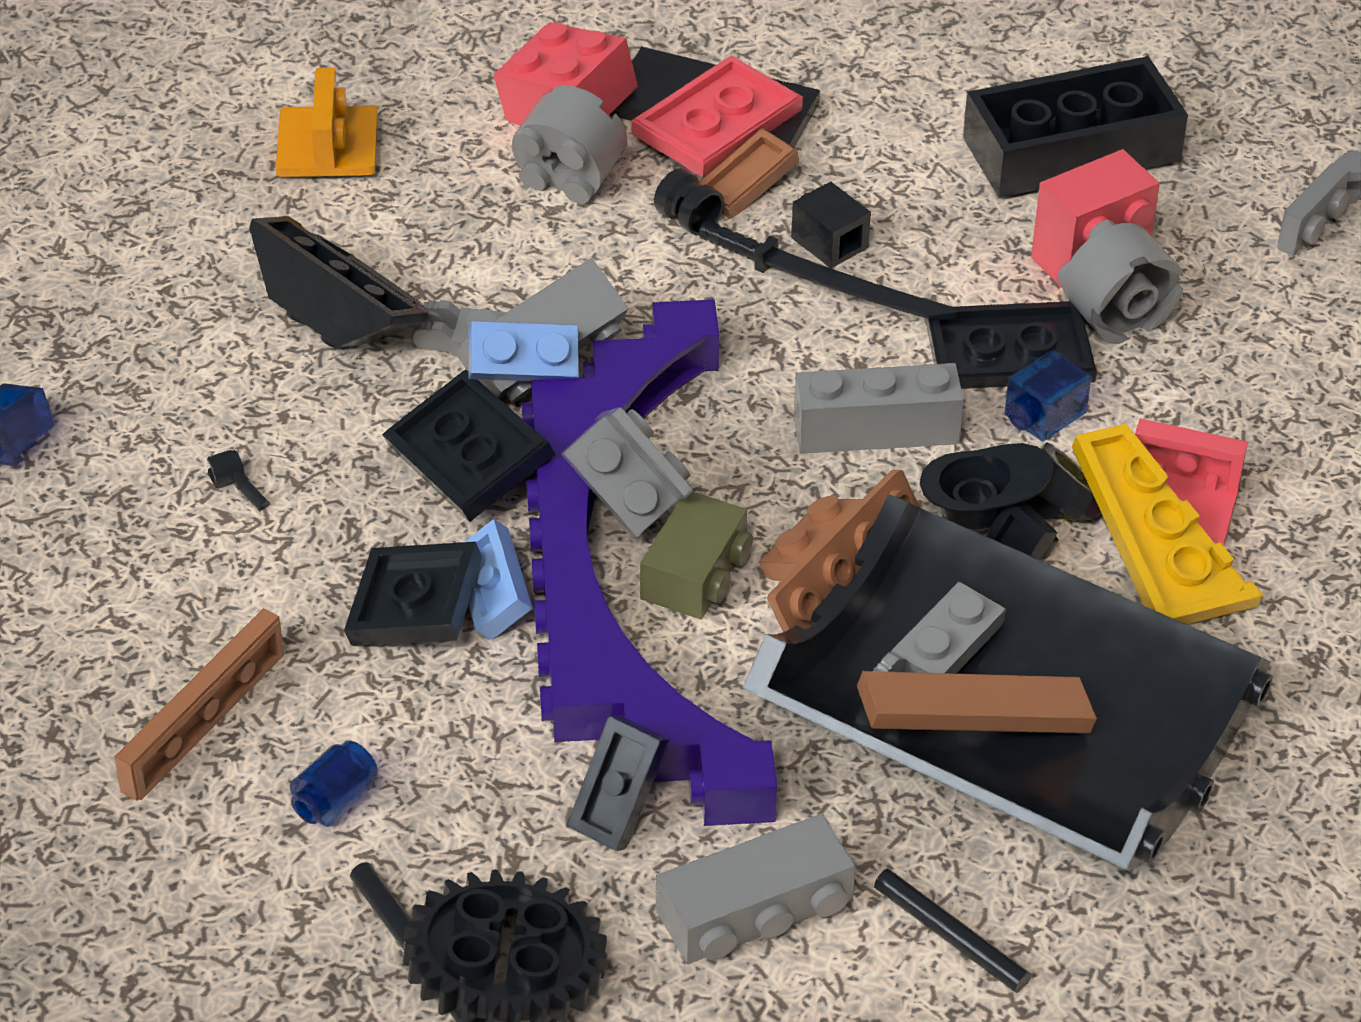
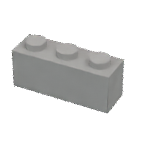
M590 258L493 322L578 325L579 351L593 341L611 340L622 331L619 324L629 308L593 258ZM466 338L457 353V357L469 372V340ZM478 379L501 401L508 397L511 403H515L532 391L531 381Z
M956 364L796 372L793 417L800 454L959 444L964 399Z
M821 813L657 874L656 912L687 965L704 958L716 960L725 957L736 946L761 936L764 938H775L786 932L795 923L816 915L819 917H829L841 911L846 904L853 902L856 866Z

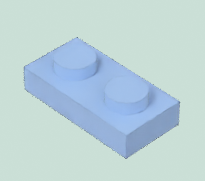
M471 321L468 327L469 379L531 381L578 379L579 377L578 325Z
M495 519L491 520L465 541H476L482 555L468 605L476 632L489 640L496 638L532 609L509 529Z

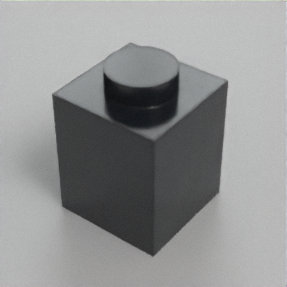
M830 181L793 201L791 238L829 268H833L869 248L871 211Z

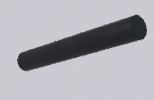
M887 868L877 877L874 884L876 890L1012 991L1018 993L1029 983L1031 979L1029 971L892 870Z

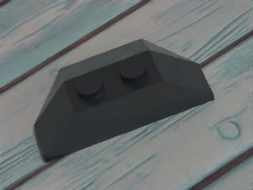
M290 216L253 218L251 220L249 230L268 298L285 309L286 315L290 319L306 324L320 334V338L325 344L337 349H349L353 345L375 343L425 322L428 312L419 300L321 235L309 232L301 226V223Z

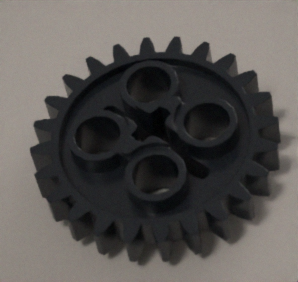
M492 870L490 881L482 882L473 872L467 873L466 886L461 887L456 882L447 879L444 882L443 894L428 890L426 892L425 905L415 904L413 906L411 921H406L402 962L404 966L409 967V984H421L420 999L422 1001L439 998L438 1014L441 1016L458 1009L462 1011L461 1022H472L476 1017L483 1018L484 1022H522L528 1020L530 1022H546L547 1015L552 1016L559 1022H568L570 1007L575 1010L584 1011L588 995L597 996L599 992L600 979H604L607 953H605L607 935L599 933L601 922L599 917H586L588 907L586 901L568 904L569 888L565 887L554 893L547 891L548 878L542 877L532 886L525 884V876L521 871L514 875L512 881H503L499 871ZM508 916H515V931L510 947L505 982L503 985H495L496 964L499 960L505 919Z

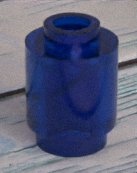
M346 740L341 745H331L290 782L291 805L294 811L309 824L319 822L327 827L333 825L372 789V780L378 775V767L374 758L362 745L352 740Z

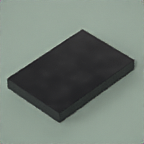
M1070 301L954 306L958 309L957 319L940 320L925 318L934 364L955 363L961 389L1095 383L1097 371L1084 318Z
M466 369L382 434L387 444L469 522L556 455L546 439L478 379H469V372Z

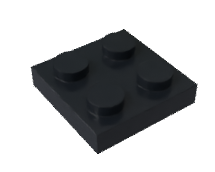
M476 541L371 548L344 628L351 646L457 640L482 560V555Z

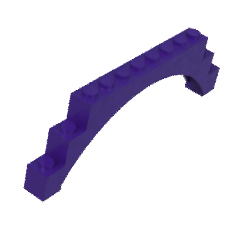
M715 299L652 302V324H643V338L593 341V362L583 363V378L531 380L532 402L522 403V419L549 442L556 454L533 472H536L537 478L526 479L528 512L539 511V518H529L531 552L542 551V558L532 559L533 593L544 592L545 600H534L536 635L547 634L548 641L537 643L538 676L550 677V686H540L541 722L553 721L554 742L600 740L608 716L621 715L670 739L653 782L689 780L690 804H702L704 826L776 822L777 780L772 741H754L716 720L686 699L646 662L625 636L606 604L594 573L588 545V530L597 495L561 456V453L596 422L595 418L602 412L621 407L626 414L633 409L645 419L671 394L703 372L719 371V327Z

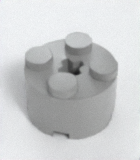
M568 85L554 87L550 93L544 94L538 100L513 136L512 151L516 162L521 168L519 173L520 180L524 185L540 191L544 190L546 186L562 190L571 201L579 204L587 203L592 195L597 192L626 149L627 133L620 118L615 113L611 119L600 109L604 101L589 91Z
M1112 220L1102 221L1092 228L1088 241L1078 249L1070 262L1060 269L1057 276L1058 283L1063 287V292L1071 304L1104 340L1117 344L1129 340L1124 334L1125 332L1139 327H1143L1147 332L1157 328L1175 309L1183 291V288L1178 284L1179 275L1183 276V271L1159 243L1138 224H1115Z

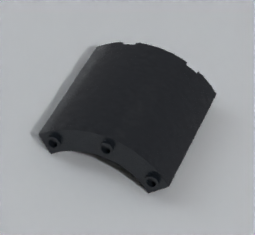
M888 494L869 534L855 556V564L861 568L849 586L844 587L838 583L835 585L826 598L813 611L811 622H814V624L808 629L795 625L793 628L782 633L766 634L742 688L1121 868L1131 870L1144 863L1152 864L1161 847L1177 830L1189 810L1201 812L1214 785V780L1211 779L1212 775L1232 743L1251 704L1259 707L1263 703L1270 689L1273 675L1267 673L1271 663L1267 659ZM958 582H961L1004 607L1006 611L1003 625L956 674L1080 677L1097 719L1091 733L871 728L857 684L862 671H873L878 663L889 652L891 653V650Z

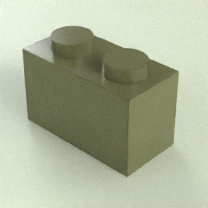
M693 492L686 499L679 500L640 562V599L702 620L712 602L720 604L723 601L729 588L730 572L734 565L743 566L748 559L753 542L752 534L747 533L748 509Z

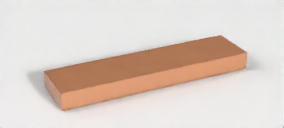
M263 608L114 756L121 793L135 801L142 800L284 656L280 617Z
M862 671L857 684L871 728L1091 733L1097 719L1080 677Z

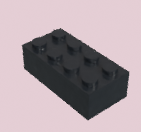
M1145 56L967 91L963 139L998 198L1039 190L1040 182L1122 149L1143 168L1181 161L1188 114L1150 57Z

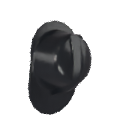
M1025 443L1004 444L974 451L944 454L932 460L922 471L920 487L923 495L931 503L940 507L942 518L972 531L990 529L1003 507L1029 500L1043 491L1052 479L1054 466L1049 454L1038 446Z

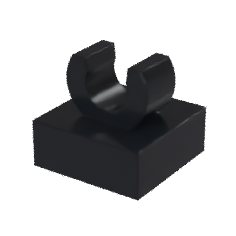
M1026 501L1003 507L985 535L1038 560L1046 559L1059 541L1056 537L1058 532Z

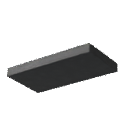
M641 46L632 60L638 87L610 116H614L616 113L619 118L631 121L716 64ZM773 79L803 97L802 111L770 132L794 148L820 103V90Z

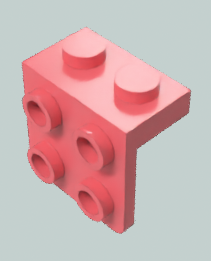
M1140 418L1135 435L1168 475L1166 483L1182 502L1187 499L1200 515L1198 523L1215 544L1221 542L1224 546L1240 487L1248 442Z

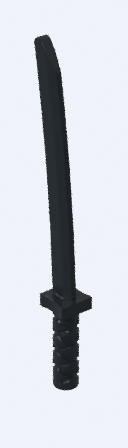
M710 220L704 221L700 227L699 237L701 239L709 240L710 243L717 246L720 245L722 248L734 251V253L743 257L746 256L754 261L755 270L764 273L770 267H774L825 287L923 318L940 320L958 318V309L956 307L869 282L780 250L778 239L769 236L764 243H759L755 239L747 238L743 234L733 232V230L724 226L721 227Z

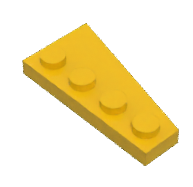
M1127 424L1076 435L1072 444L1073 452L1143 606L1187 625L1258 607L1263 594L1252 581L1246 583L1232 566L1234 558L1221 542L1215 544L1199 525L1200 515L1187 499L1182 502L1166 483L1168 475Z

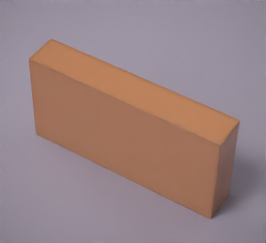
M761 128L699 182L700 185L707 184L723 195L724 208L722 214L731 219L741 213L799 163L798 151L764 128Z

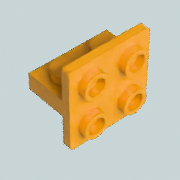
M335 68L315 69L313 106L282 107L280 109L276 154V175L278 177L366 176L375 174L378 124L377 107L373 105L347 106L346 87H337Z

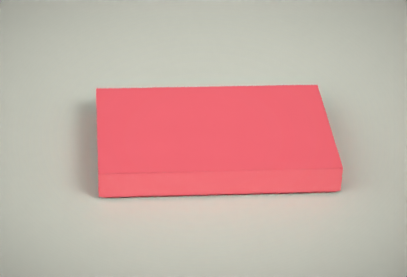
M731 55L631 120V134L703 178L761 128L771 132L802 111L803 97Z

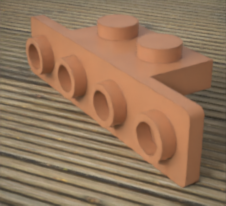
M891 470L863 499H837L835 496H826L816 500L808 507L807 514L791 530L781 534L776 539L775 546L759 561L765 577L773 581H781L768 594L767 600L783 632L793 628L795 625L803 629L811 627L814 622H811L813 611L826 598L835 585L838 583L844 587L849 586L861 568L855 564V556L869 534L888 494L920 507L903 470Z

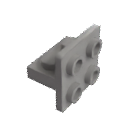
M621 407L604 411L596 417V422L561 453V456L633 537H638L677 500L686 499L694 491L686 482L691 475L683 463L669 451L662 455L649 440L654 432L648 423L633 409L626 414Z

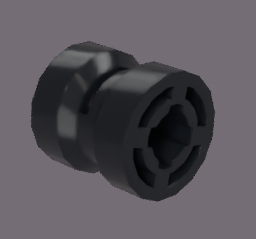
M677 168L669 172L660 182L654 195V206L666 217L671 219L678 218L682 228L698 236L704 221L710 220L717 223L724 208V197L713 187L707 184L700 185L698 178L688 170Z

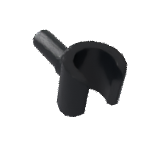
M227 450L207 457L211 467L208 469V476L215 488L233 483L236 489L259 512L270 505V502L245 475L241 458L235 450Z

